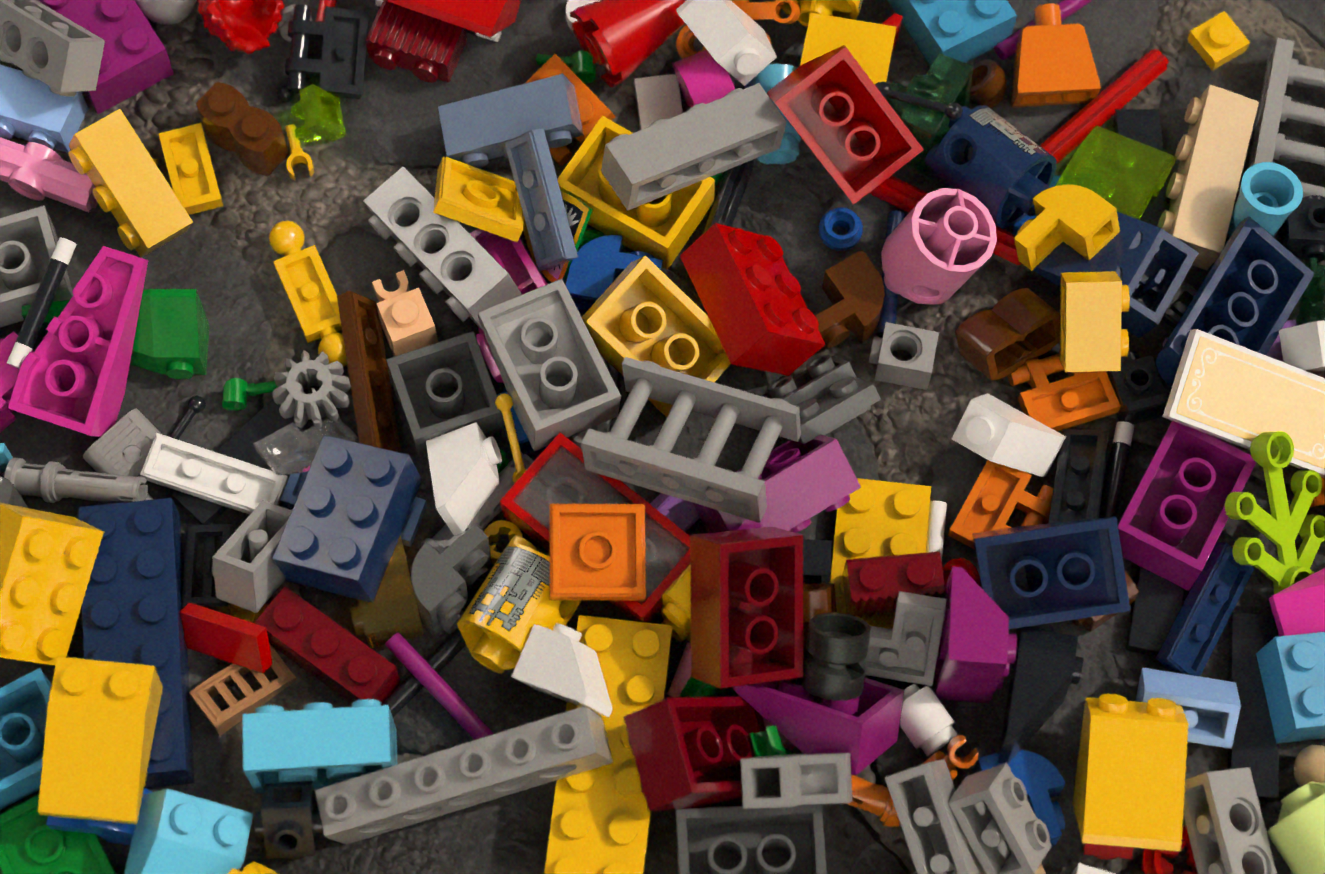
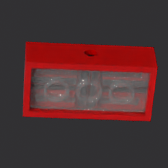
M561 432L499 501L504 517L519 527L520 530L547 552H549L550 504H645V601L608 600L632 621L652 623L664 606L661 595L690 565V536L621 480L585 470L582 449Z

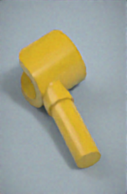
M293 124L285 127L290 146V156L286 161L288 174L292 180H295L293 167L298 163H304L308 166L311 177L314 174L312 159L301 148L296 126Z

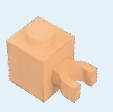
M404 270L396 273L399 288L396 291H386L380 279L372 282L377 299L380 301L377 303L381 326L394 357L438 343L436 328L419 288L410 291Z

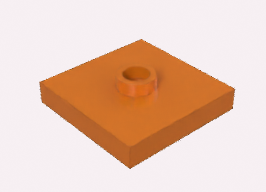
M550 504V600L645 601V504Z

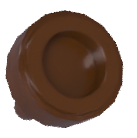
M993 60L979 61L965 75L962 84L963 92L975 103H979L982 106L986 105L991 109L997 106L1004 97L1007 88L1005 71Z

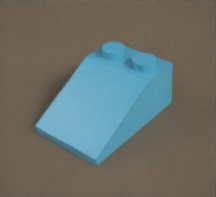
M170 789L142 795L138 822L132 836L124 874H228L233 868L240 871L245 857L253 813Z

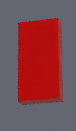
M190 602L180 611L188 649L260 673H264L273 664L266 627Z

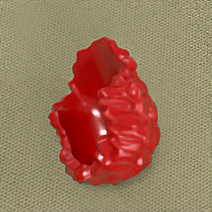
M197 0L199 3L197 11L203 17L204 28H207L211 35H215L222 42H225L226 47H229V51L237 50L252 54L254 51L262 50L263 47H269L268 38L270 34L276 32L278 29L277 23L282 21L283 18L280 13L284 9L282 0Z

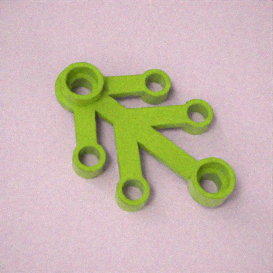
M1264 431L1253 439L1250 453L1252 459L1263 467L1271 515L1257 504L1255 497L1249 492L1230 493L1225 500V512L1233 520H1246L1277 546L1279 561L1264 551V545L1258 538L1240 537L1233 545L1235 561L1240 565H1253L1274 582V594L1314 574L1310 568L1321 543L1325 541V516L1307 515L1314 497H1317L1322 489V478L1314 470H1298L1293 474L1291 489L1294 493V498L1289 507L1282 468L1288 466L1293 458V441L1286 432ZM1299 533L1303 541L1298 552H1296L1295 539Z

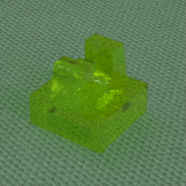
M314 84L299 91L301 100L291 106V112L293 116L304 120L305 124L295 129L296 138L306 143L324 138L334 142L346 136L339 97Z

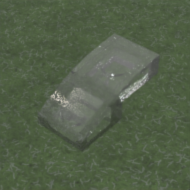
M339 417L337 422L329 418L323 420L320 430L312 426L303 432L292 422L253 445L256 452L276 475H289L309 471L324 435L359 443V438Z

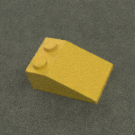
M57 657L47 709L38 813L40 815L137 824L163 689L155 666Z

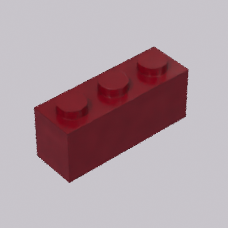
M286 586L282 588L255 621L256 624L267 628L269 643L351 704L354 701L364 699L378 700L382 703L401 682L397 667Z

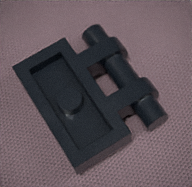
M295 5L293 20L288 22L287 32L288 37L291 38L290 58L285 59L284 73L288 75L287 90L294 93L305 92L306 77L310 76L318 78L317 94L360 100L363 94L369 12L326 6L322 23L310 21V6ZM311 39L321 40L320 60L307 58L308 43Z

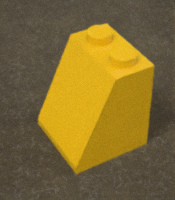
M1103 694L1099 698L1086 697L1072 801L1082 843L1180 851L1188 721L1182 705H1176L1175 702L1163 698H1151L1147 702L1128 701L1125 697L1116 694Z

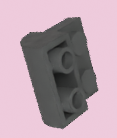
M823 355L810 361L806 365L807 370L794 378L789 376L773 382L768 387L769 392L763 395V397L769 399L778 398L785 400L791 405L800 408L801 436L798 442L802 444L820 434L826 435L870 410L872 404L881 400L875 385L857 378L849 361L830 355ZM779 436L783 443L790 440Z
M476 524L470 527L441 554L426 542L420 548L413 561L411 580L418 611L425 628L435 639L445 631L451 634L458 628L457 622L469 605L467 588L474 590L479 587L488 576L489 568L492 567L488 536Z

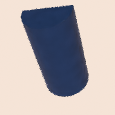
M1250 216L1242 220L1157 356L1156 365L1163 380L1172 388L1189 332L1193 329L1204 331L1267 355L1279 335V330L1285 325L1315 273Z

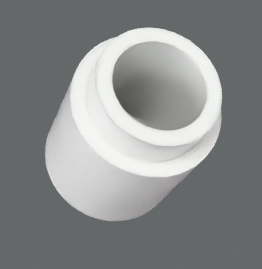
M914 683L904 689L899 726L916 750L921 748L926 756H930L948 744L958 734L952 727L955 723L930 686L919 689L917 684Z

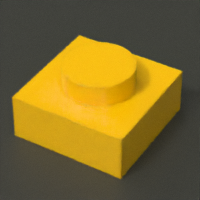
M1225 11L1191 30L1187 38L1212 71L1247 51L1250 44L1249 40Z

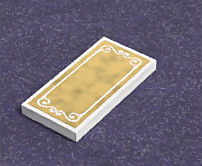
M1198 329L1190 330L1163 417L1249 450L1253 439L1264 431L1286 432L1291 437L1294 445V455L1289 465L1302 470H1314L1321 477L1325 478V378Z

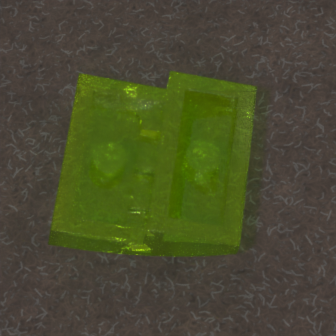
M1096 125L1071 158L1056 186L1078 185L1086 187L1116 207L1117 212L1140 220L1151 197L1158 196L1176 162V156Z

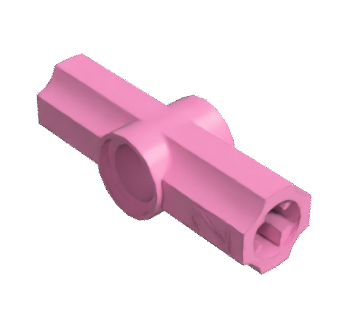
M0 137V180L7 182L16 192L33 200L41 201L48 197L89 212L93 207L96 208L98 203L93 194L95 186L86 173L81 175L72 163L64 161L58 153L47 146L35 142H29L26 146Z

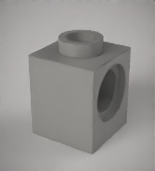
M886 322L883 337H873L869 363L877 364L874 380L927 390L932 374L939 332ZM904 350L910 353L913 358L908 361H901L896 359L892 352Z

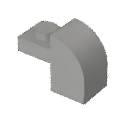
M850 753L791 754L741 759L743 809L853 802Z

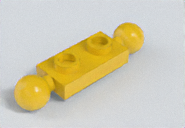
M281 221L273 226L269 234V242L272 249L276 253L285 256L273 261L280 281L307 343L321 338L318 346V355L323 351L328 356L329 364L338 361L344 367L347 365L343 334L338 333V331L342 330L337 294L315 245L301 250L305 241L302 228L295 222Z

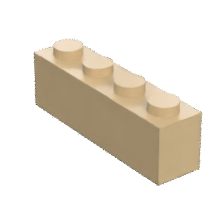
M1211 84L1199 98L1193 97L1188 105L1184 119L1185 122L1190 123L1187 135L1184 134L1175 154V159L1180 160L1178 172L1173 173L1166 189V197L1171 198L1169 211L1165 210L1162 213L1157 227L1162 228L1199 252L1192 265L1205 270L1217 260L1224 249L1259 101Z

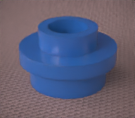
M839 207L823 215L818 231L820 239L827 247L837 251H845L859 243L862 237L863 225L858 215L852 210ZM843 227L848 233L846 235H837L833 232V229Z

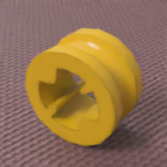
M506 520L495 521L484 530V533L488 536L492 564L495 565L502 553L497 552L495 544L490 546L491 542H497L501 534L509 535V542L513 536L522 537L519 527L514 523Z

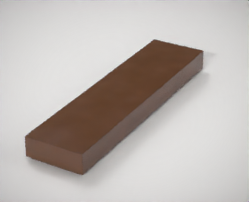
M352 291L344 292L337 296L359 443L401 453L377 302Z

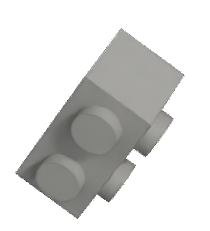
M262 500L212 557V575L215 579L216 598L255 613L262 608L286 579L272 558L292 513L291 510Z
M1007 762L966 776L948 801L951 811L986 874H1034L1052 846L1045 824L1040 819H1037L1027 801V793L1023 783L1014 777Z

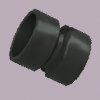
M823 613L810 619L806 644L810 654L805 657L802 686L807 692L829 700H850L862 694L866 664L863 659L868 654L871 633L869 624L858 617L842 613Z

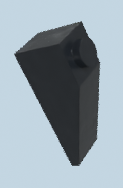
M1031 626L1021 628L1017 641L1015 662L1012 663L998 763L1004 764L1007 762L1008 764L1065 700L1069 685H1078L1084 658L1076 656L1077 636Z

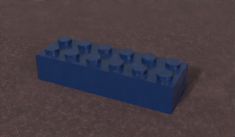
M172 498L78 507L79 520L104 531L82 603L84 659L155 666L163 689L144 788L195 783L188 650L180 616L184 576L180 514Z

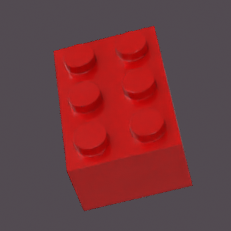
M715 223L680 255V258L724 351L732 365L789 376L826 345L818 330L819 322L816 316L808 309L800 293L801 286L798 280L790 273L782 257L783 249L774 238L768 235L745 231L741 228Z

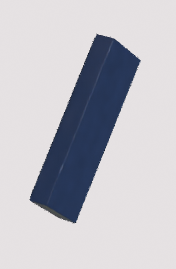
M1216 542L1156 657L1171 672L1201 676L1254 570L1251 565L1238 564L1233 557V548L1226 542Z

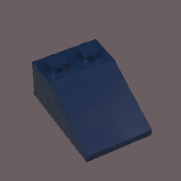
M1116 517L1019 526L972 534L980 587L1009 617V629L1131 611Z

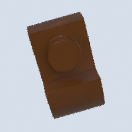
M862 249L825 270L822 289L833 306L815 316L819 322L818 330L829 348L843 342L850 335V331L853 332L860 344H862L871 337L878 326L884 303V284L878 270Z

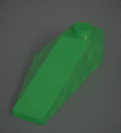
M197 289L143 290L130 361L131 365L158 374H166L170 378L180 380L190 379L193 375H206L210 325ZM70 300L52 302L39 335L45 337L48 332L46 330L47 326L54 317H59ZM31 305L22 306L21 315L24 321Z

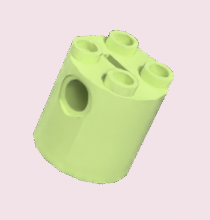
M1312 781L1281 800L1282 808L1278 823L1266 832L1293 874H1325V783Z

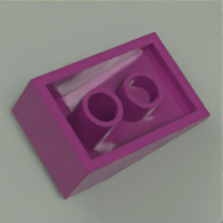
M802 677L733 687L737 694L767 721L777 726V729L804 754L850 753L851 775L854 776L859 774L898 740L904 690L868 678H864L862 694L850 700H829L814 696L803 688Z

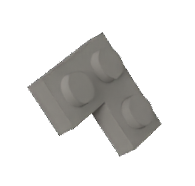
M899 591L893 629L870 626L868 654L863 659L866 664L865 675L932 686L947 599Z

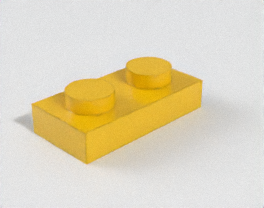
M201 123L158 133L172 189L188 215L222 207L223 202Z

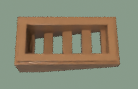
M270 643L273 662L270 667L278 676L275 680L270 682L264 673L231 664L189 692L195 704L220 736L242 721V714L253 713L257 707L264 705L297 680ZM249 671L261 685V688L255 692L242 677ZM234 682L245 695V698L239 702L227 688ZM218 694L222 696L229 708L222 712L212 700Z

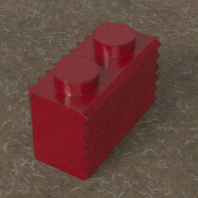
M383 0L367 36L366 45L369 58H372L375 64L384 69L394 70L398 66L412 71L417 78L425 82L433 83L439 79L449 83L466 46L467 34L465 28Z
M940 551L846 559L842 574L846 612L848 615H857L861 619L865 614L871 618L874 613L879 617L883 613H886L888 616L892 612L896 613L899 591L942 599L946 591Z

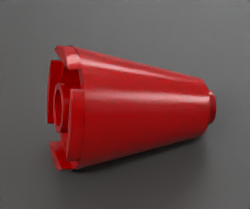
M600 0L571 11L570 17L577 19L571 25L582 50L587 51L592 56L594 64L598 63L606 70V73L600 76L601 79L610 87H615L621 84L685 24L676 9L686 0Z

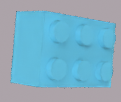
M357 700L352 702V707L333 708L330 703L315 702L304 705L303 710L284 711V708L281 706L267 705L257 707L255 713L242 714L243 771L256 794L263 793L264 786L267 783L313 781L314 790L398 764L397 733L389 705H381V702L378 700Z

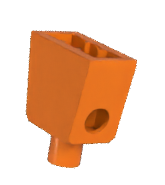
M1058 4L1037 6L1034 9L1036 26L1022 28L1017 39L1012 107L1084 104L1091 102L1097 97L1101 86L1084 26L1081 24H1062L1061 11Z

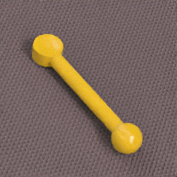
M504 393L497 396L495 405L497 409L502 411L516 468L512 479L516 483L527 469L524 466L511 413L513 400L509 394Z

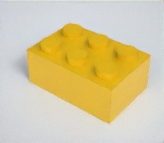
M602 115L558 177L560 191L574 195L593 209L588 225L607 236H622L624 246L633 251L649 253L656 259L663 260V268L668 270L714 203L715 179L708 177L627 211L601 172L605 144L621 134L630 135L632 132Z
M646 256L631 262L582 316L599 353L622 375V362L625 357L639 361H652L663 368L714 383L731 364L708 315ZM648 398L666 417L668 416L673 405Z
M0 503L1 658L56 666L57 657L67 656L104 531L75 517Z

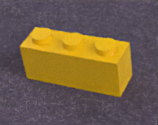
M121 109L74 134L68 145L71 149L68 152L69 158L76 170L81 175L86 173L95 186L93 194L97 203L106 213L112 212L120 225L117 227L118 234L129 250L135 249L142 258L187 231L193 223L192 219Z

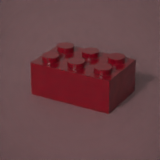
M773 526L690 535L691 677L720 689L803 677V535Z
M742 697L666 698L624 716L629 745L634 754L641 781V791L645 797L648 811L731 806L743 803L741 759L755 757L749 733H759L766 730L762 715Z

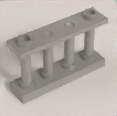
M1277 38L1268 57L1248 168L1257 163H1273V159L1279 160L1280 156L1325 166L1324 147L1285 139V134L1278 133L1280 121L1286 122L1287 118L1325 126V108L1292 102V97L1285 96L1287 84L1292 85L1294 81L1325 88V70L1298 64V59L1292 58L1294 41ZM1301 182L1303 197L1310 195L1325 197V187Z
M625 357L622 362L625 389L630 394L610 432L603 433L588 428L581 442L585 470L760 523L767 509L765 481L759 480V477L778 436L798 442L801 436L800 408L782 399H769L666 369L652 361H639ZM648 398L673 405L653 445L646 446L627 440ZM691 410L716 418L698 457L694 459L671 453ZM735 423L760 431L742 470L739 472L714 466Z

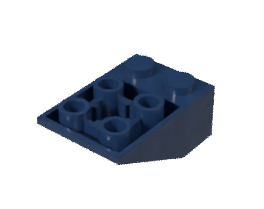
M1117 212L1120 232L1090 261L1065 242H1062L1033 270L1060 288L1061 273L1116 271L1122 281V285H1128L1130 296L1129 311L1121 313V327L1140 338L1160 323L1199 252L1160 227Z

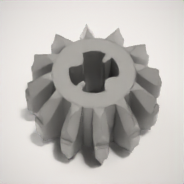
M303 350L301 354L302 362L297 364L293 360L286 358L284 365L287 372H275L274 381L278 388L273 390L272 396L275 403L281 404L279 411L283 418L288 419L294 416L295 424L300 429L311 419L314 427L320 430L323 424L321 418L327 416L330 420L337 422L339 414L336 408L348 407L349 398L345 392L349 391L351 385L349 378L342 376L344 370L340 362L335 361L329 364L328 356L323 351L315 360H311L309 353ZM318 386L320 389L315 391L314 388L311 390V387ZM308 389L309 392L312 391V394H304V390Z

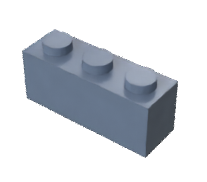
M564 74L438 106L447 157L477 168L486 166L490 159L501 156L508 158L505 143L531 129L544 128L549 148L566 146L572 142L571 138L584 135L575 86Z

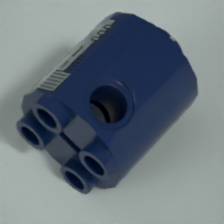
M986 105L977 106L972 110L962 106V116L957 120L950 119V130L944 136L941 143L934 145L926 155L925 164L932 169V175L950 189H960L975 196L989 210L994 223L1001 228L1011 227L1026 215L1029 217L1036 215L1032 198L1050 188L1049 185L1057 168L1056 158Z

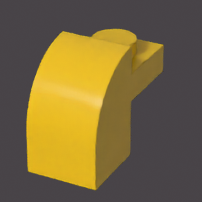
M1078 185L1054 186L1032 198L1036 218L1027 220L1020 227L1014 241L1019 261L1031 271L1062 242H1065L1090 261L1120 232L1117 208L1086 187Z

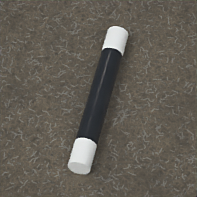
M62 237L59 238L7 364L20 369L22 362L29 352H32L76 248V243Z
M1120 421L1116 423L1101 498L1099 518H1117L1134 431V425L1129 422Z

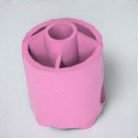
M942 188L928 193L886 238L881 252L886 287L917 304L934 305L945 303L993 254L997 242L996 225L989 210L975 196L960 189Z

